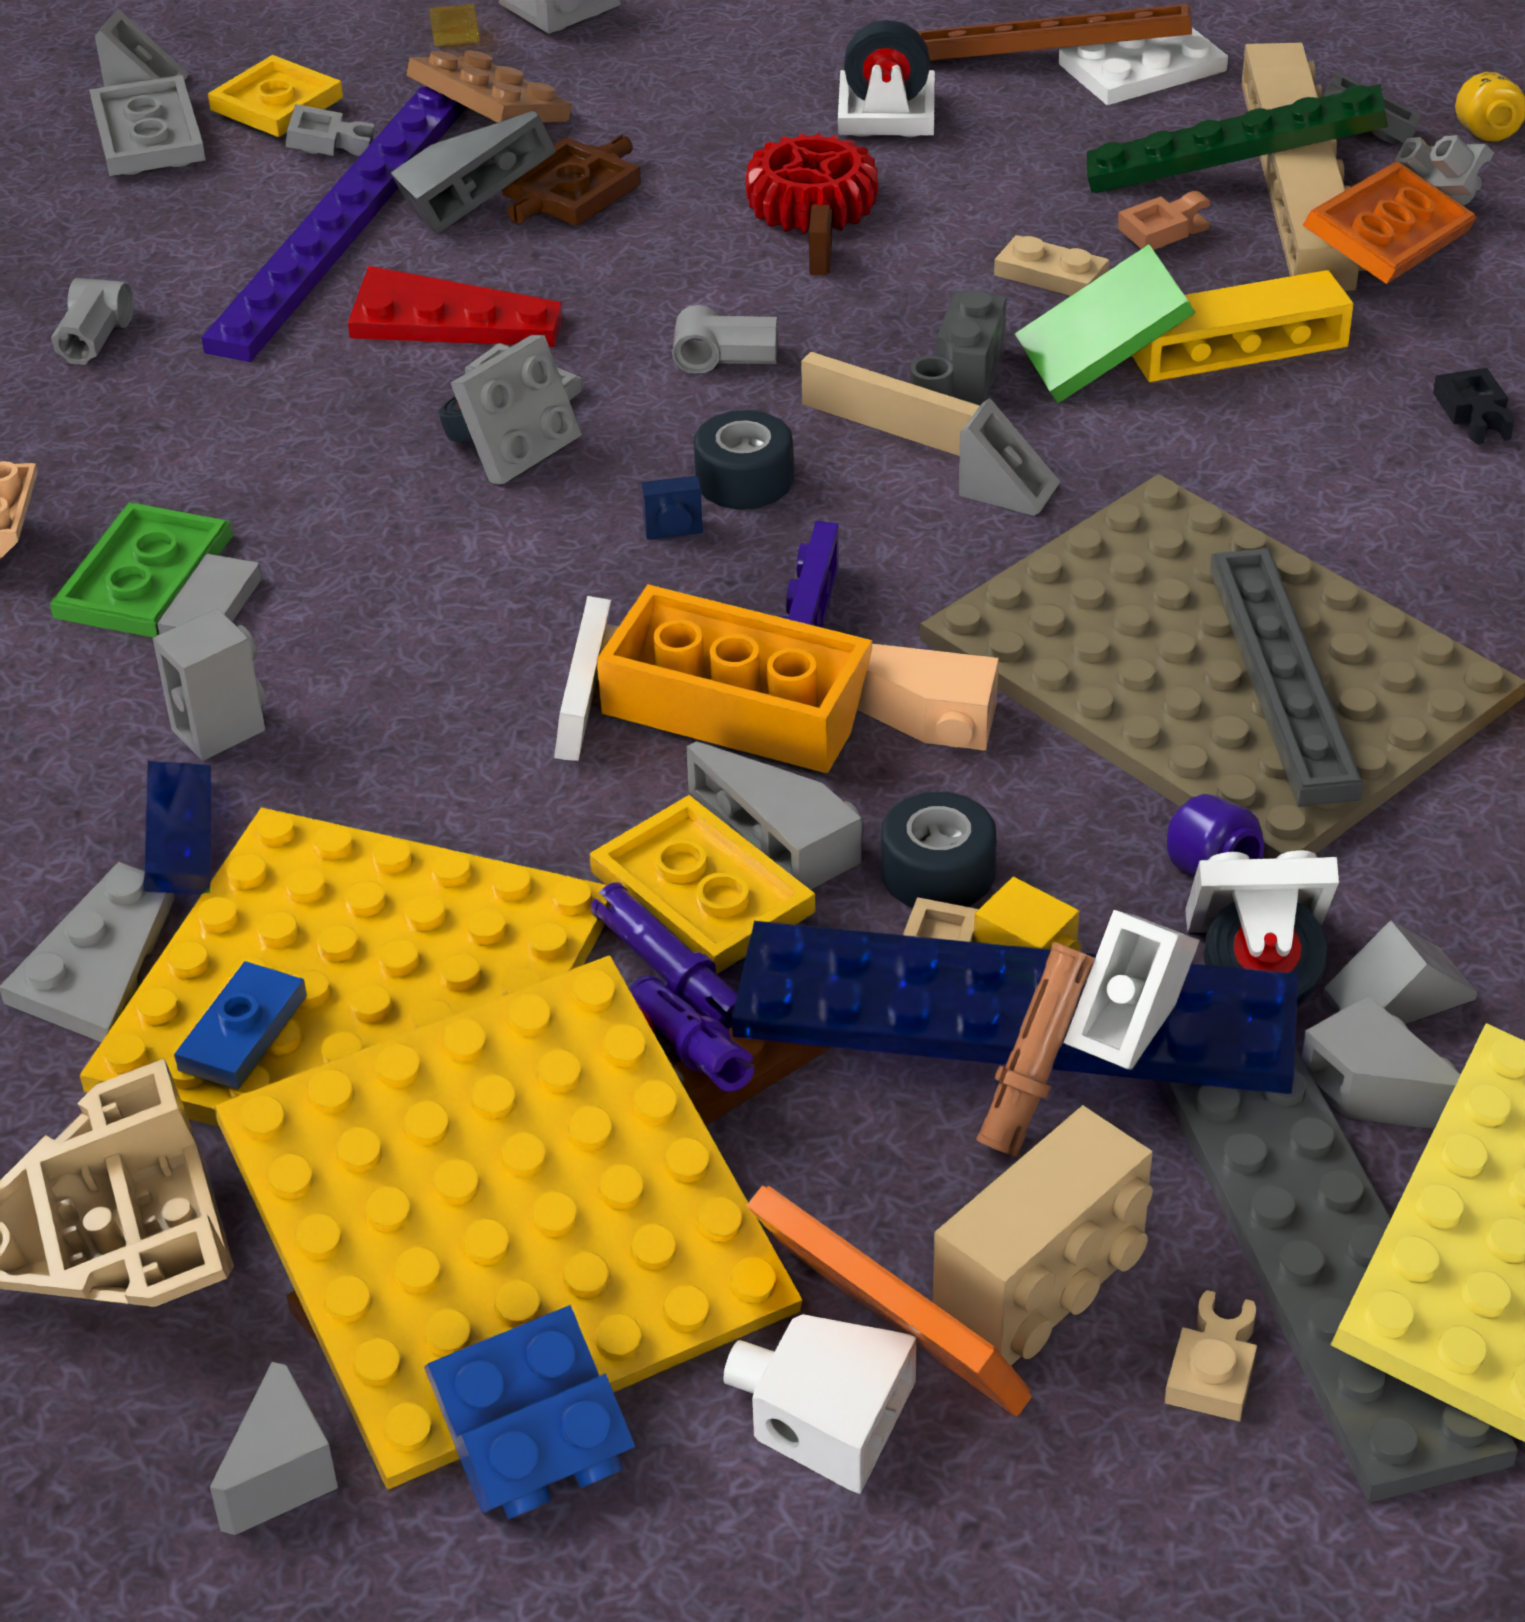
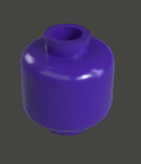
M1201 794L1183 804L1170 820L1167 833V852L1171 862L1179 870L1195 878L1199 861L1209 860L1212 856L1220 853L1239 852L1248 855L1249 859H1262L1264 854L1263 831L1259 819L1249 809L1219 796Z

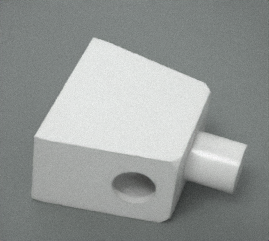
M803 1314L792 1319L775 1352L738 1340L732 1347L725 1365L724 1383L754 1394L752 1398L754 1436L759 1442L848 1490L861 1494L916 1382V1337L906 1333Z

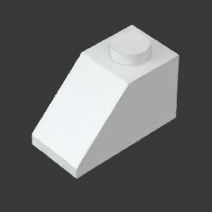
M1113 910L1064 1043L1126 1069H1132L1175 1007L1200 940L1141 917Z

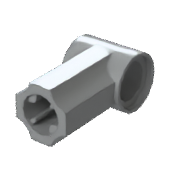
M75 278L69 288L68 311L51 337L54 352L64 357L70 364L87 365L91 358L96 357L114 327L126 328L132 319L134 294L129 282Z
M689 306L682 310L676 319L672 349L674 363L686 373H707L714 369L717 363L777 364V317L719 316L715 310L708 306ZM697 338L702 339L703 341H696L692 339Z

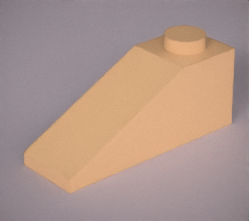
M872 644V653L857 710L924 743L986 750L997 705L999 658Z

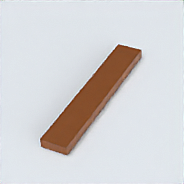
M1180 4L917 32L927 44L929 58L932 61L1192 35L1191 5Z

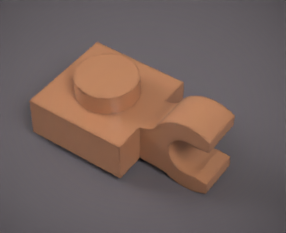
M1199 191L1189 192L1171 203L1160 196L1118 212V229L1141 249L1150 244L1153 250L1162 248L1189 237V233L1193 235L1209 229L1210 223L1199 213L1196 214V212L1210 206V200Z

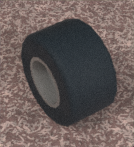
M753 410L729 411L707 420L699 427L694 436L695 476H698L701 494L707 500L727 508L754 509L775 503L789 492L794 482V444L792 431L781 419L765 412Z
M924 792L903 799L888 811L881 824L882 882L893 897L908 907H914L917 897L964 907L973 905L988 893L995 880L997 850L995 821L987 809L969 797L951 792Z

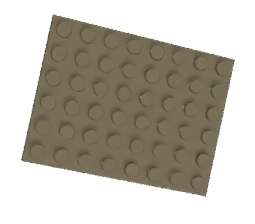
M1160 474L1152 477L920 623V640L936 651L999 658L997 690L1181 807L1189 799L1198 795L1209 794L1219 796L1249 809L1259 819L1263 831L1264 854L1262 859H1276L1283 853L1299 850L1318 853L1522 700L1525 693L1524 679ZM1264 548L1270 549L1363 781L1360 801L1298 807L1211 575V554Z

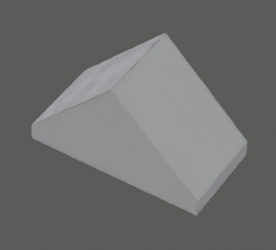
M119 8L95 35L104 87L183 75L185 80L189 75L183 67Z
M989 398L980 405L960 432L959 496L1033 516L1040 513L1061 481L991 398Z
M1390 920L1324 987L1323 995L1336 1012L1345 1009L1366 996H1370L1388 1013L1398 1017L1407 1024L1476 1000L1477 991L1440 947Z
M271 1362L210 1486L221 1532L236 1535L338 1488L329 1443L288 1367L284 1364Z

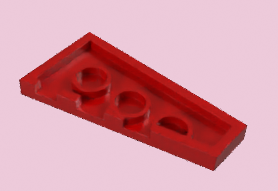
M368 266L348 320L349 337L355 339L515 345L531 335H545L548 346L555 347L563 319L562 302Z

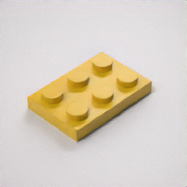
M690 795L589 853L591 872L606 885L614 882L621 883L628 889V893L693 953L701 952L710 958L716 965V974L816 912L815 893Z

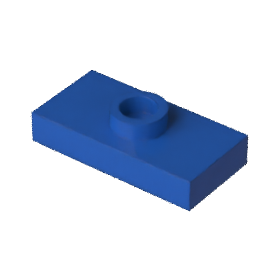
M244 961L174 1053L178 1071L239 1090L306 998L307 993L304 979Z

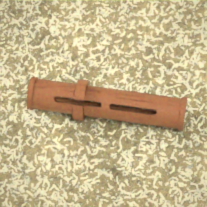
M1056 942L1052 944L1051 952L1045 964L1046 967L1039 985L1036 987L1006 1066L999 1065L994 1078L999 1081L987 1117H985L981 1130L976 1137V1141L1015 1157L1020 1155L1027 1129L1040 1099H1047L1052 1086L1047 1084V1081L1052 1071L1053 1063L1059 1048L1062 1046L1078 1005L1079 997L1095 961V958Z

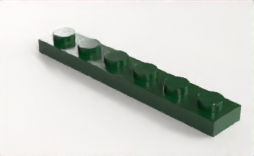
M1381 84L1368 87L1364 85L1353 86L1338 94L1320 98L1305 97L1290 105L1268 110L1264 108L1253 109L1242 116L1220 121L1205 120L1190 128L1172 132L1157 131L1142 139L1124 143L1109 142L1103 144L1097 149L1087 151V178L1091 193H1099L1386 128L1388 124Z

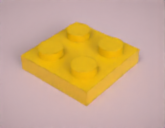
M271 55L208 93L211 111L277 137L287 133L295 104L326 109L343 98L340 80L275 55Z

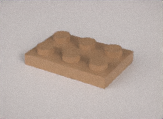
M469 50L465 51L464 56L457 57L442 51H431L430 57L409 58L406 76L497 123L531 111H535L540 116L542 123L566 122L570 118L573 103L555 95L556 89L544 83L529 82L523 79L524 73L522 71L493 64L492 57L488 54Z

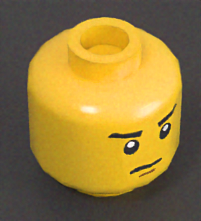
M1483 72L1474 75L1463 84L1457 94L1455 103L1457 118L1465 129L1475 137L1488 142L1502 141L1517 132L1524 122L1525 95L1518 85L1497 72Z

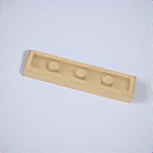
M810 352L801 361L803 405L960 456V432L980 407L979 405L814 352Z

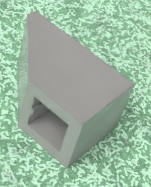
M1366 996L1305 1031L1301 1059L1305 1062L1324 1099L1345 1118L1435 1129L1461 1074L1449 1060L1440 1057L1409 1031L1401 1019L1388 1013L1370 996Z

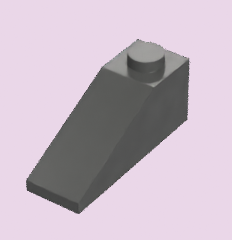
M531 111L432 144L392 171L391 175L409 207L437 234L557 151L540 116L535 111Z

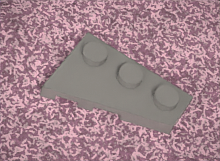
M118 862L0 985L3 1003L102 1042L121 1015L125 1003L129 1002L135 994L138 986V972L145 956L152 953L175 899L171 881Z

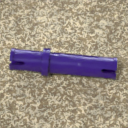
M611 883L599 892L612 904L609 908L599 899L594 898L591 905V913L598 920L604 922L667 982L666 986L669 990L677 994L685 1002H689L700 1014L717 1019L727 1029L740 1022L731 1014L733 1010L743 1018L749 1016L751 1003L743 996H740L715 973V963L701 952L693 953L628 893V889L621 883Z
M643 976L629 987L633 997L649 1014L656 1033L672 1047H675L678 1059L688 1069L697 1073H705L721 1090L727 1092L737 1091L751 1080L754 1066L749 1065L748 1062L754 1061L752 1055L732 1041L729 1030L721 1022L709 1016H701L687 1002L669 990L659 978Z

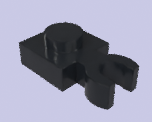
M1488 368L1436 375L1433 390L1434 396L1453 424L1470 423L1468 435L1477 445L1484 444L1486 429L1499 432L1504 440H1511L1514 416L1507 410L1508 397Z

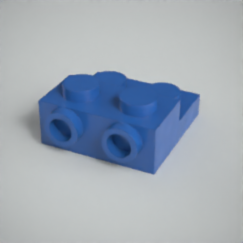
M571 1305L424 1366L482 1514L501 1505L508 1520L552 1501L546 1486L574 1474L579 1487L583 1488L622 1471L623 1467L618 1455L635 1448L606 1373L599 1376Z

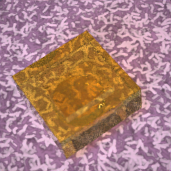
M474 4L429 8L434 46L447 45L457 47L466 43L480 42Z

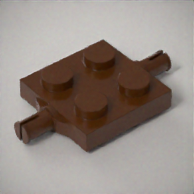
M623 134L618 135L617 138L608 144L600 146L585 145L565 137L554 144L557 152L502 189L503 196L517 201L508 207L507 212L510 219L514 223L517 222L518 225L524 223L525 220L536 213L544 212L578 226L641 184L640 167L621 159L633 151L631 140L627 136L623 138Z

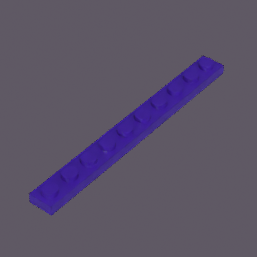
M421 86L203 334L201 339L204 353L251 362L399 188L391 172L430 145L437 143L465 110V106L427 86Z

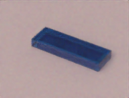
M148 761L143 891L201 895L203 893H210L211 765Z

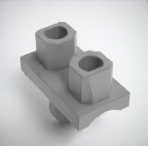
M1457 135L1444 136L1436 142L1435 146H1428L1421 137L1405 140L1395 158V162H1400L1464 206L1471 202L1476 191L1481 188L1482 180L1477 176L1478 171L1484 163L1491 160L1494 152L1487 144L1466 145Z

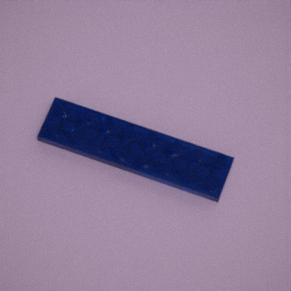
M754 921L732 1015L733 1037L1006 1065L1019 1036L1021 1025L1036 987L1039 985L1051 950ZM1084 953V954H1087V955L1092 956V957H1094V958H1096V955H1097V954ZM1191 963L1175 1007L1132 1069H1126L1067 1045L1063 1040L1052 1070L1291 1094L1295 1066L1298 974Z

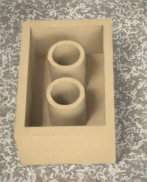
M1082 1105L935 1231L933 1303L992 1344L1010 1366L1020 1357L1024 1359L1034 1357L1043 1348L1051 1334L1052 1328L1070 1312L1074 1315L1082 1313L1096 1297L1101 1283L1117 1269L1122 1272L1129 1270L1142 1256L1148 1242V1236L1145 1234L1147 1206L1153 1192L1152 1187L1149 1185L1153 1151Z

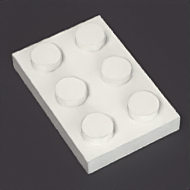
M1192 28V35L1072 46L1059 49V65L1106 105L1227 71L1228 55L1194 28Z

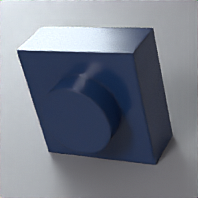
M698 476L641 482L643 522L647 540L703 533L701 488Z

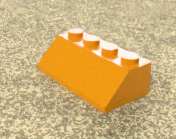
M647 584L596 659L602 714L828 774L852 731L872 653V640Z

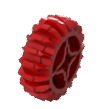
M819 132L815 136H805L800 133L796 138L783 136L780 138L779 143H765L764 149L753 153V160L748 162V168L745 173L746 198L749 202V208L755 212V218L766 219L767 226L770 227L782 224L784 232H788L793 228H799L805 235L810 227L812 205H830V209H832V227L842 231L846 222L858 224L861 216L870 215L871 206L876 204V195H878V170L875 168V159L869 156L867 148L857 147L856 142L851 139L841 141L839 135L823 137Z

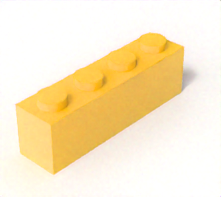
M1329 270L1187 294L1185 297L1194 309L1195 314L1133 354L1132 357L1147 380L1153 382L1348 347L1354 303Z

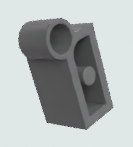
M954 290L937 335L936 355L919 357L912 362L910 366V383L979 406L986 401L1005 350L1007 297L989 295L980 290L967 292Z

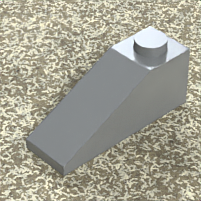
M698 741L686 746L689 792L709 811L810 890L862 863V835L864 833L862 818L850 802H843L823 783Z

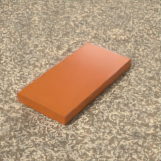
M1394 162L1312 209L1302 226L1382 282L1388 284L1467 233L1477 217L1473 212L1400 162Z
M762 1185L746 1207L793 1256L898 1332L915 1336L917 1346L1012 1415L1017 1417L1032 1398V1395L1029 1393L1031 1389L992 1344L772 1187L768 1186L766 1188Z

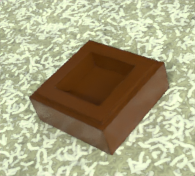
M812 205L809 227L810 275H827V273H830L832 257V209H830V205Z

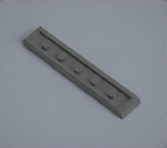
M1264 548L1211 554V575L1298 807L1360 801L1363 781L1270 549Z

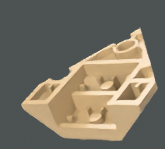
M165 1059L96 1084L77 1103L82 1113L55 1140L45 1135L0 1180V1289L156 1307L227 1279L234 1267L205 1160Z

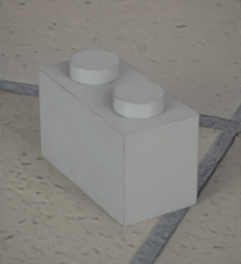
M216 608L153 637L171 730L202 761L265 731L261 706L266 704V696L259 680L256 678L253 660L258 657V651L255 641L246 627L243 625L236 626Z

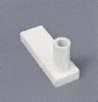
M587 596L559 715L554 755L556 759L579 761L598 677L596 659L619 627L608 624L611 600Z

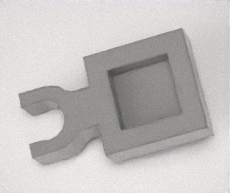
M295 104L287 129L286 147L300 149L309 154L321 153L331 156L334 155L335 149L339 148L353 155L360 156L370 143L373 142L375 124L360 121L342 122L343 113Z

